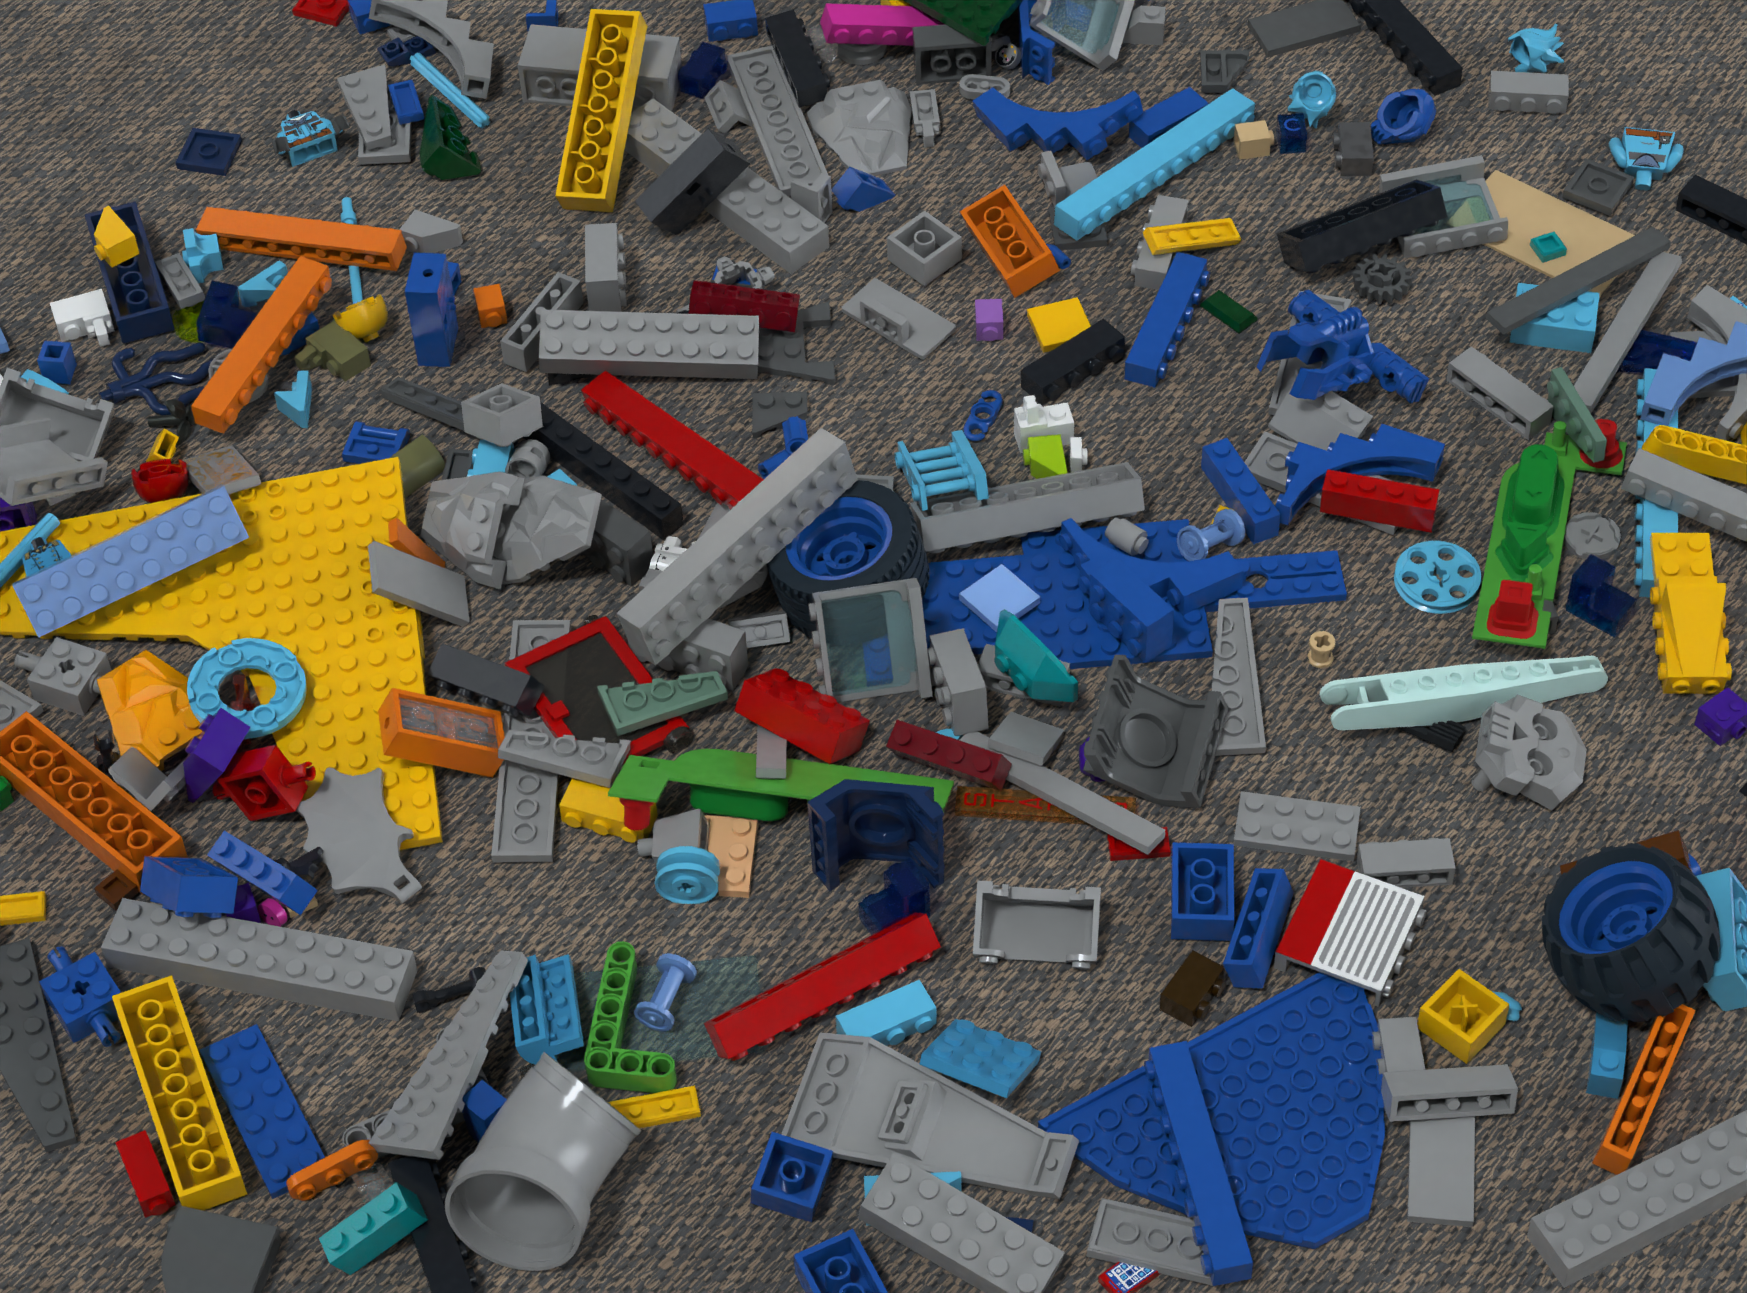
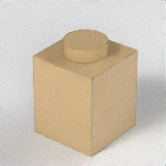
M1265 120L1235 124L1234 145L1239 160L1270 156V146L1274 145V134L1272 130H1268Z

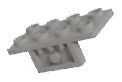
M877 278L871 280L842 306L844 314L920 359H925L956 331L955 324Z

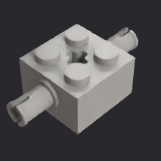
M58 637L54 639L42 657L20 650L18 652L19 655H16L14 661L16 668L31 671L27 682L34 700L83 716L98 694H100L97 679L112 671L107 653Z

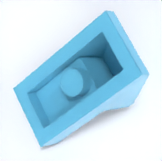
M279 260L240 285L238 291L242 305L250 307L256 305L258 301L269 299L287 275L286 265Z
M309 370L298 371L297 381L292 382V391L274 392L277 409L302 428H308L312 396Z

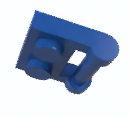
M356 421L342 452L343 461L361 464L388 459L408 444L410 430L405 428L393 430L366 426L364 422Z

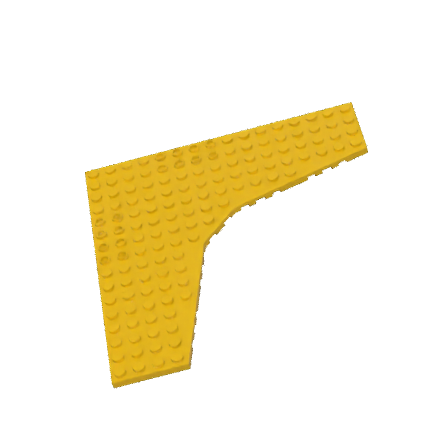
M399 457L261 482L258 486L228 494L249 538L40 637L41 639H53V636H65L66 639L112 640L114 637H126L127 640L138 641L139 638H154L155 641L179 638L180 641L192 642L207 650H211L214 647L218 650L232 644V640L243 638L264 639L282 645L296 656L302 670L304 669L307 689L304 704L296 717L286 726L272 734L277 747L292 766L311 762V766L315 767L316 776L312 781H305L309 787L301 802L314 796L323 783L327 768H334L340 773L351 776L363 775L376 768H381L384 773V803L388 814L397 825L411 829L414 834L413 838L406 839L401 843L400 850L443 842L434 765L384 755L378 714L379 708L392 688L426 695L424 674L425 649L420 610L372 593L368 545L376 541L394 548L389 543L388 521L398 518L408 527ZM201 494L59 520L60 525L49 535L46 541L50 543L54 540H60L70 554L74 555ZM36 525L0 531V563ZM24 564L0 588V635H12L13 638H25V635L37 636L12 586V583L26 577ZM242 669L241 672L251 679L260 704H268L275 695V681L268 673L259 669Z

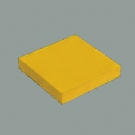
M1078 297L1027 309V317L1043 353L1054 350L1091 327Z

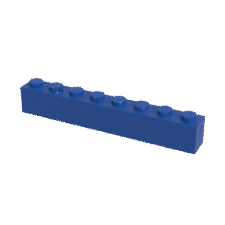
M1187 1041L1149 1048V1061H1144L1145 1073L1148 1080L1153 1079L1155 1088H1152L1153 1101L1156 1107H1161L1163 1115H1160L1163 1134H1169L1171 1141L1168 1143L1169 1156L1172 1162L1177 1161L1179 1170H1176L1178 1187L1180 1190L1185 1189L1187 1198H1184L1187 1217H1193L1195 1226L1192 1227L1194 1242L1196 1246L1202 1247L1204 1255H1201L1200 1258L1204 1275H1210L1213 1286L1251 1279L1253 1260Z

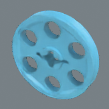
M1425 541L1409 547L1400 555L1395 567L1394 583L1399 595L1414 608L1428 613L1446 614L1465 608L1476 598L1481 583V570L1476 559L1462 547L1445 541ZM1447 553L1453 559L1445 561L1440 559L1438 555ZM1415 556L1422 557L1425 562L1416 564L1411 561V558ZM1434 570H1436V574H1438V576L1442 578L1441 586L1439 584V579H1437L1436 576H1433ZM1462 570H1467L1471 572L1473 576L1469 578L1461 577L1458 574V572ZM1404 577H1413L1417 582L1415 584H1407L1402 579ZM1452 591H1460L1465 596L1463 598H1454L1450 593ZM1432 594L1437 600L1429 602L1424 600L1422 596Z

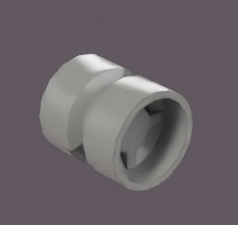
M528 439L518 444L507 463L505 473L523 478L542 476L550 462L548 448L537 440Z

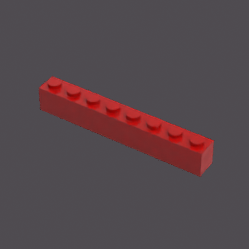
M915 912L705 1022L704 1025L719 1057L731 1059V1061L741 1059L748 1054L747 1049L755 1045L761 1047L775 1040L774 1035L783 1030L790 1032L802 1026L801 1021L810 1016L811 1018H817L829 1011L827 1007L836 1002L843 1004L852 1000L855 997L854 993L863 988L864 990L875 988L881 984V978L889 974L892 977L907 970L906 965L915 960L919 963L933 956L932 951L941 947L927 914Z

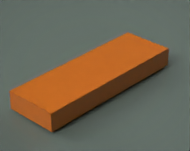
M398 518L388 521L389 543L395 549L445 568V561Z

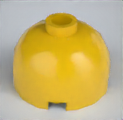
M378 294L375 299L372 296L346 307L347 311L342 313L337 311L332 314L335 322L341 328L349 331L357 339L363 338L364 342L379 337L377 331L385 326L388 319V311L381 294Z

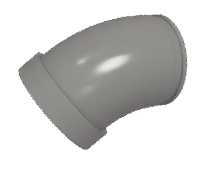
M545 1052L541 1054L539 1061L528 1070L501 1106L482 1136L474 1153L469 1155L460 1164L445 1198V1212L448 1222L464 1244L480 1256L496 1264L525 1271L552 1269L566 1263L574 1256L590 1219V1204L614 1165L628 1149L630 1142L641 1132L636 1125Z

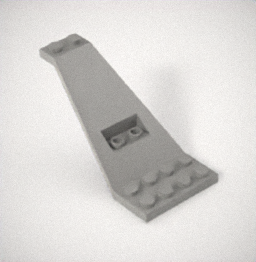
M822 1032L819 1033L782 1131V1135L832 1150L833 1158L885 1167L895 1152L929 1173L961 1171V1182L1054 1199H1060L1079 1143V1140L1074 1135L1046 1132L931 1069L919 1065L918 1062L871 1037Z

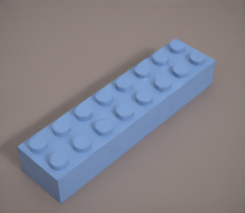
M220 485L14 582L12 586L39 638L249 538L225 486Z

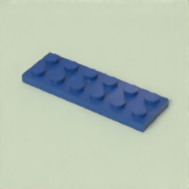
M256 1024L199 1051L271 1198L274 1199L289 1192L286 1181L291 1175L325 1158Z

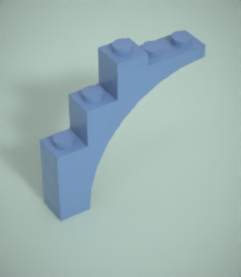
M1735 322L1727 345L1699 337L1691 361L1663 353L1644 401L1640 419L1668 426L1679 407L1701 388L1720 379L1747 374V324Z

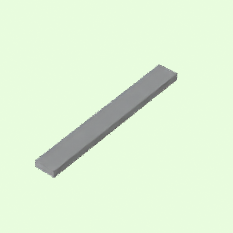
M1662 252L1651 258L1576 381L1574 387L1590 413L1593 412L1682 264L1681 256Z
M978 731L967 733L960 739V741L1002 754L1010 761L1012 766L1006 778L1009 782L1147 855L1165 838V829L1045 766H1039L988 748L989 737Z

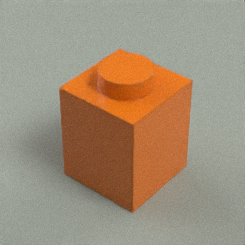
M500 284L473 288L481 328L507 324Z

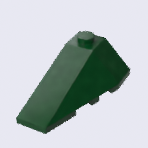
M433 95L428 99L420 148L422 169L428 175H435L441 180L478 175L481 172L479 157L476 152L472 151L470 153L467 145L471 142L459 130L462 125L453 108Z

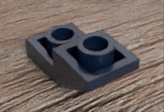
M415 36L404 43L397 37L377 48L388 66L410 64L411 55L420 53L424 57L436 54L433 45L419 36Z

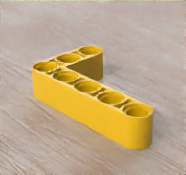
M1747 422L1741 431L1742 444L1665 425H1658L1642 445V450L1697 473L1747 485Z

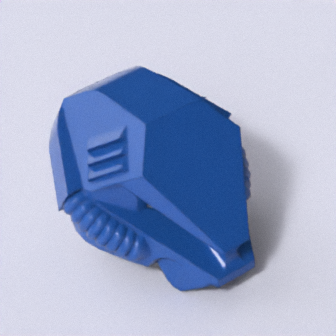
M1408 89L1391 93L1383 100L1377 112V120L1371 124V137L1379 145L1415 142L1423 134L1426 135L1435 118L1436 107L1433 98L1423 89Z

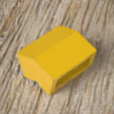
M164 428L156 437L146 462L159 459L172 460L179 436ZM162 449L167 450L165 456L160 455Z

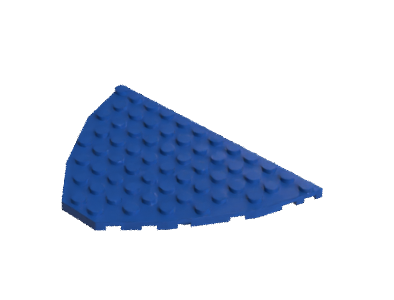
M1319 972L1187 1042L1244 1234L1316 1249L1369 1219L1384 1144L1385 1123L1384 1102L1381 1093L1383 1074H1379L1376 1059L1382 1057L1380 1050L1374 1051L1372 1032L1378 1031L1377 1021L1362 987ZM1144 1066L1038 1121V1128L1046 1132L1074 1135L1079 1140L1074 1156L1113 1185L1186 1214L1184 1198H1187L1185 1189L1180 1190L1178 1187L1176 1170H1179L1177 1161L1172 1162L1168 1151V1143L1171 1142L1169 1134H1163L1160 1115H1163L1161 1107H1156L1154 1104L1152 1088H1155L1153 1079H1147Z

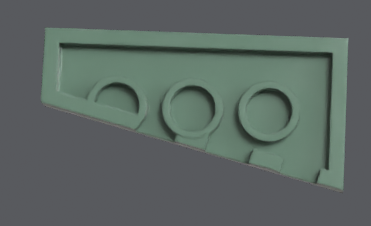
M1563 368L1551 369L1550 382L1547 383V389L1549 393L1548 401L1554 406L1552 417L1556 421L1566 423L1568 435L1593 463L1603 461L1607 443L1606 437Z
M717 671L680 675L677 680L669 681L663 678L652 679V683L635 685L633 681L622 683V687L608 688V685L597 686L598 694L617 736L728 699L726 688Z

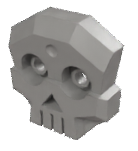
M1517 694L1514 698L1503 704L1495 701L1482 713L1475 758L1481 770L1472 777L1474 779L1472 780V785L1476 790L1484 792L1492 784L1494 788L1514 796L1521 793L1552 811L1583 783L1587 749L1572 720L1563 712L1545 709L1543 704Z

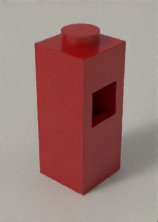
M146 1130L115 1142L145 1218L151 1215H161L170 1207L175 1206L170 1188Z

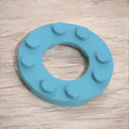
M258 638L232 640V644L218 650L215 647L212 648L196 662L188 678L187 694L190 708L200 723H202L208 713L213 716L222 708L251 727L244 739L257 738L271 734L286 726L296 717L304 704L307 689L304 669L302 670L296 656L291 651L275 642ZM246 668L259 669L268 673L276 684L275 695L268 704L259 705L252 711H247L246 709L236 711L227 707L220 700L218 695L219 686L225 677L231 673Z

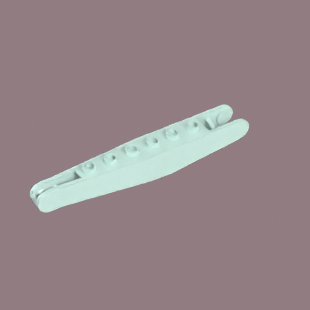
M1596 656L1464 664L1335 680L1321 688L1320 698L1327 705L1353 704L1342 706L1332 713L1331 723L1337 730L1432 726L1433 723L1438 724V722L1447 723V721H1454L1457 723L1481 718L1482 713L1495 701L1503 704L1514 698L1517 694L1543 703L1576 694L1595 692L1606 685L1608 676Z

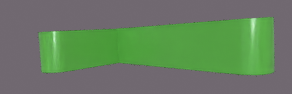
M624 941L616 942L607 951L585 1051L584 1063L587 1079L593 1086L648 1093L673 1090L677 1084L675 1062L671 1056L658 1052L621 1049L637 975L635 949L630 943ZM628 1069H636V1070L630 1071V1072H627V1071H626V1070H628ZM660 1072H666V1074L658 1075Z

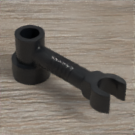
M108 732L109 737L105 740H99L95 734L93 736L95 749L100 751V755L96 758L97 767L114 781L108 769L120 758V755L112 752L115 746L113 734Z
M483 967L474 968L469 972L470 980L448 986L447 988L445 987L444 989L436 991L420 990L413 993L412 996L417 1013L429 1011L439 1002L472 992L477 981L486 972V969Z

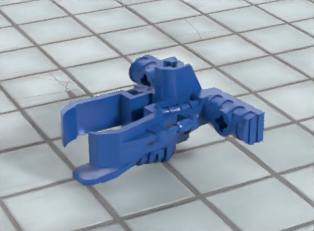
M1310 290L1300 292L1297 297L1293 298L1288 308V313L1294 315L1300 323L1291 326L1289 330L1271 332L1257 364V368L1261 372L1263 366L1269 361L1297 357L1306 365L1322 361L1320 369L1300 368L1289 393L1296 398L1315 400L1330 391H1347L1352 384L1368 383L1371 375H1375V378L1380 381L1381 386L1389 392L1396 391L1399 396L1406 398L1409 403L1420 400L1429 381L1427 376L1382 343H1371L1368 335L1369 324L1362 316V311L1358 307H1350L1342 312H1338Z

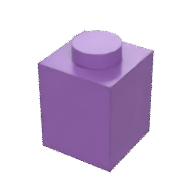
M1002 299L975 300L976 341L1003 340Z

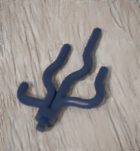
M198 342L177 351L157 352L148 358L140 372L129 376L122 363L134 357L135 351L132 348H126L116 353L111 362L119 381L115 380L106 384L107 390L98 394L100 399L112 400L114 404L124 401L128 397L140 396L146 400L154 413L171 415L166 405H162L150 389L167 382L181 385L196 384L209 374L208 369L212 360L202 364L192 374L167 371L150 377L156 365L161 362H177L202 353L205 350V345ZM204 386L182 394L177 400L184 403L186 407L190 402L196 400Z

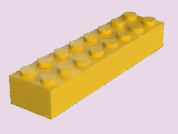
M590 10L555 194L563 209L613 212L647 31V24L640 11Z
M172 975L113 995L112 999L181 1205L204 1211L248 1195Z

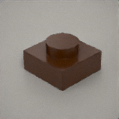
M115 870L94 888L96 895L115 911H117L122 898L132 899L139 893L137 885L118 870Z

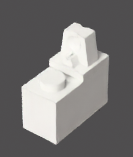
M102 289L50 303L61 342L88 335V338L97 336L100 347L110 344L107 333L114 332L115 330Z
M1031 395L1023 397V407L1014 408V435L1020 453H1023V449H1027V437L1061 434L1062 445L1070 444V437H1074V420L1068 402L1042 407L1041 403L1037 404L1035 402V396Z

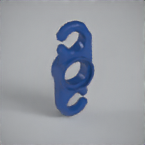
M987 390L982 392V398L972 406L971 413L963 428V432L968 440L974 442L983 440L985 438L983 433L988 432V427L995 423L1003 403L1002 396L997 391ZM993 397L996 400L985 402L984 398ZM985 412L988 413L990 417L986 419H980L976 417V415L978 413ZM980 429L982 433L972 434L970 431Z

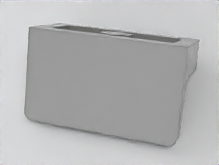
M720 80L704 97L718 131L727 133L738 120L752 127L738 89Z
M821 173L811 186L793 180L790 183L791 199L825 223L833 213L831 176Z
M783 610L728 618L729 626L745 631L747 648L790 642L787 614Z

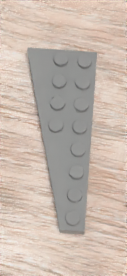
M500 950L493 958L491 965L477 981L467 1000L462 1003L456 1016L444 1029L434 1048L427 1054L423 1064L411 1077L410 1083L394 1102L392 1109L377 1127L376 1132L368 1142L377 1152L440 1160L444 1154L441 1150L445 1137H451L454 1131L451 1124L455 1114L462 1112L465 1106L463 1096L474 1085L489 1051L485 1047L488 1039L497 1033L498 1027L495 1023L499 1014L506 1012L509 1004L506 998L513 991L514 987H517L528 962V959L522 952Z

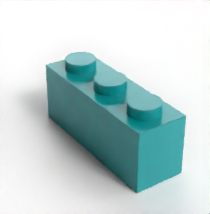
M396 1182L322 1235L319 1240L329 1263L343 1272L352 1275L422 1225L428 1218L417 1194Z

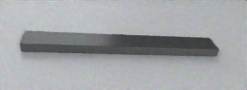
M1652 226L1488 311L1486 319L1504 335L1670 248L1671 241Z

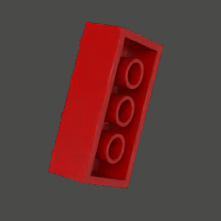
M774 668L744 680L734 710L736 713L786 739L828 764L858 752L861 749L870 722L869 719L861 716L858 710L839 704L834 697L819 693L809 683L797 681L790 677L787 671L779 668Z

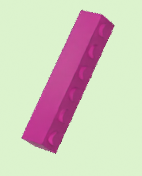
M826 3L820 21L826 43L913 46V27L946 25L914 6Z

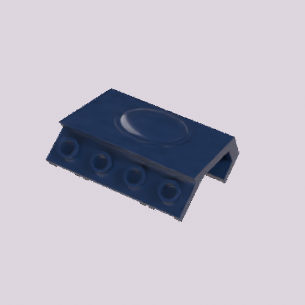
M844 779L807 802L812 872L829 891L840 886L839 867L853 859L907 862L913 865L934 889L944 883V813L940 805L934 801V787Z

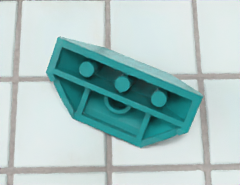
M1005 609L1002 610L999 615L995 642L994 662L997 668L1002 673L1006 672L1013 679L1015 686L1020 691L1024 690L1032 699L1075 702L1078 700V681L1067 672L1059 659L1014 614L1007 612Z

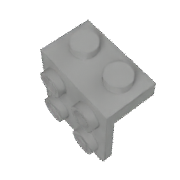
M1052 151L1041 152L1038 174L1040 179L1044 181L1046 194L1051 198L1054 207L1097 178L1090 162L1058 168Z
M134 747L128 749L108 769L114 781L124 786L135 796L138 802L146 806L150 811L162 800L168 803L186 785L183 767L185 759L166 776Z

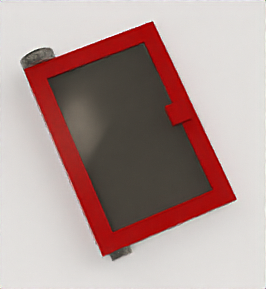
M591 615L585 619L582 627L505 662L506 667L529 674L545 686L534 709L555 738L563 737V735H574L575 740L592 741L593 737L605 738L606 743L618 744L620 739L631 740L630 750L623 764H625L629 755L642 756L663 745L670 753L676 754L688 748L693 741L694 736L680 715L617 736L600 699L597 686L608 685V688L622 687V683L633 681L635 685L652 683L653 678L606 616L599 619L597 615Z

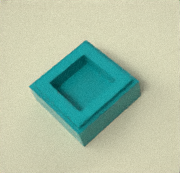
M1555 231L1532 238L1530 241L1531 248L1542 263L1566 255L1567 248Z

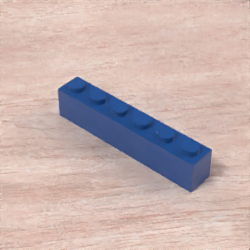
M1181 252L1176 253L1125 361L1124 380L1155 388L1159 379L1165 378L1168 369L1167 361L1174 359L1177 348L1175 344L1183 339L1185 322H1191L1194 311L1192 307L1200 302L1202 286L1206 287L1210 279V271H1207L1208 259Z

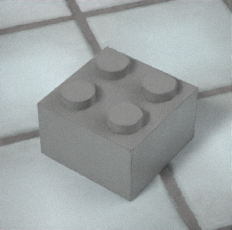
M923 211L887 237V260L925 287L962 260V237L932 215Z
M503 383L461 402L464 432L476 436L478 439L494 443L499 447L509 446L513 441L521 437H527L532 432L543 427L540 397Z

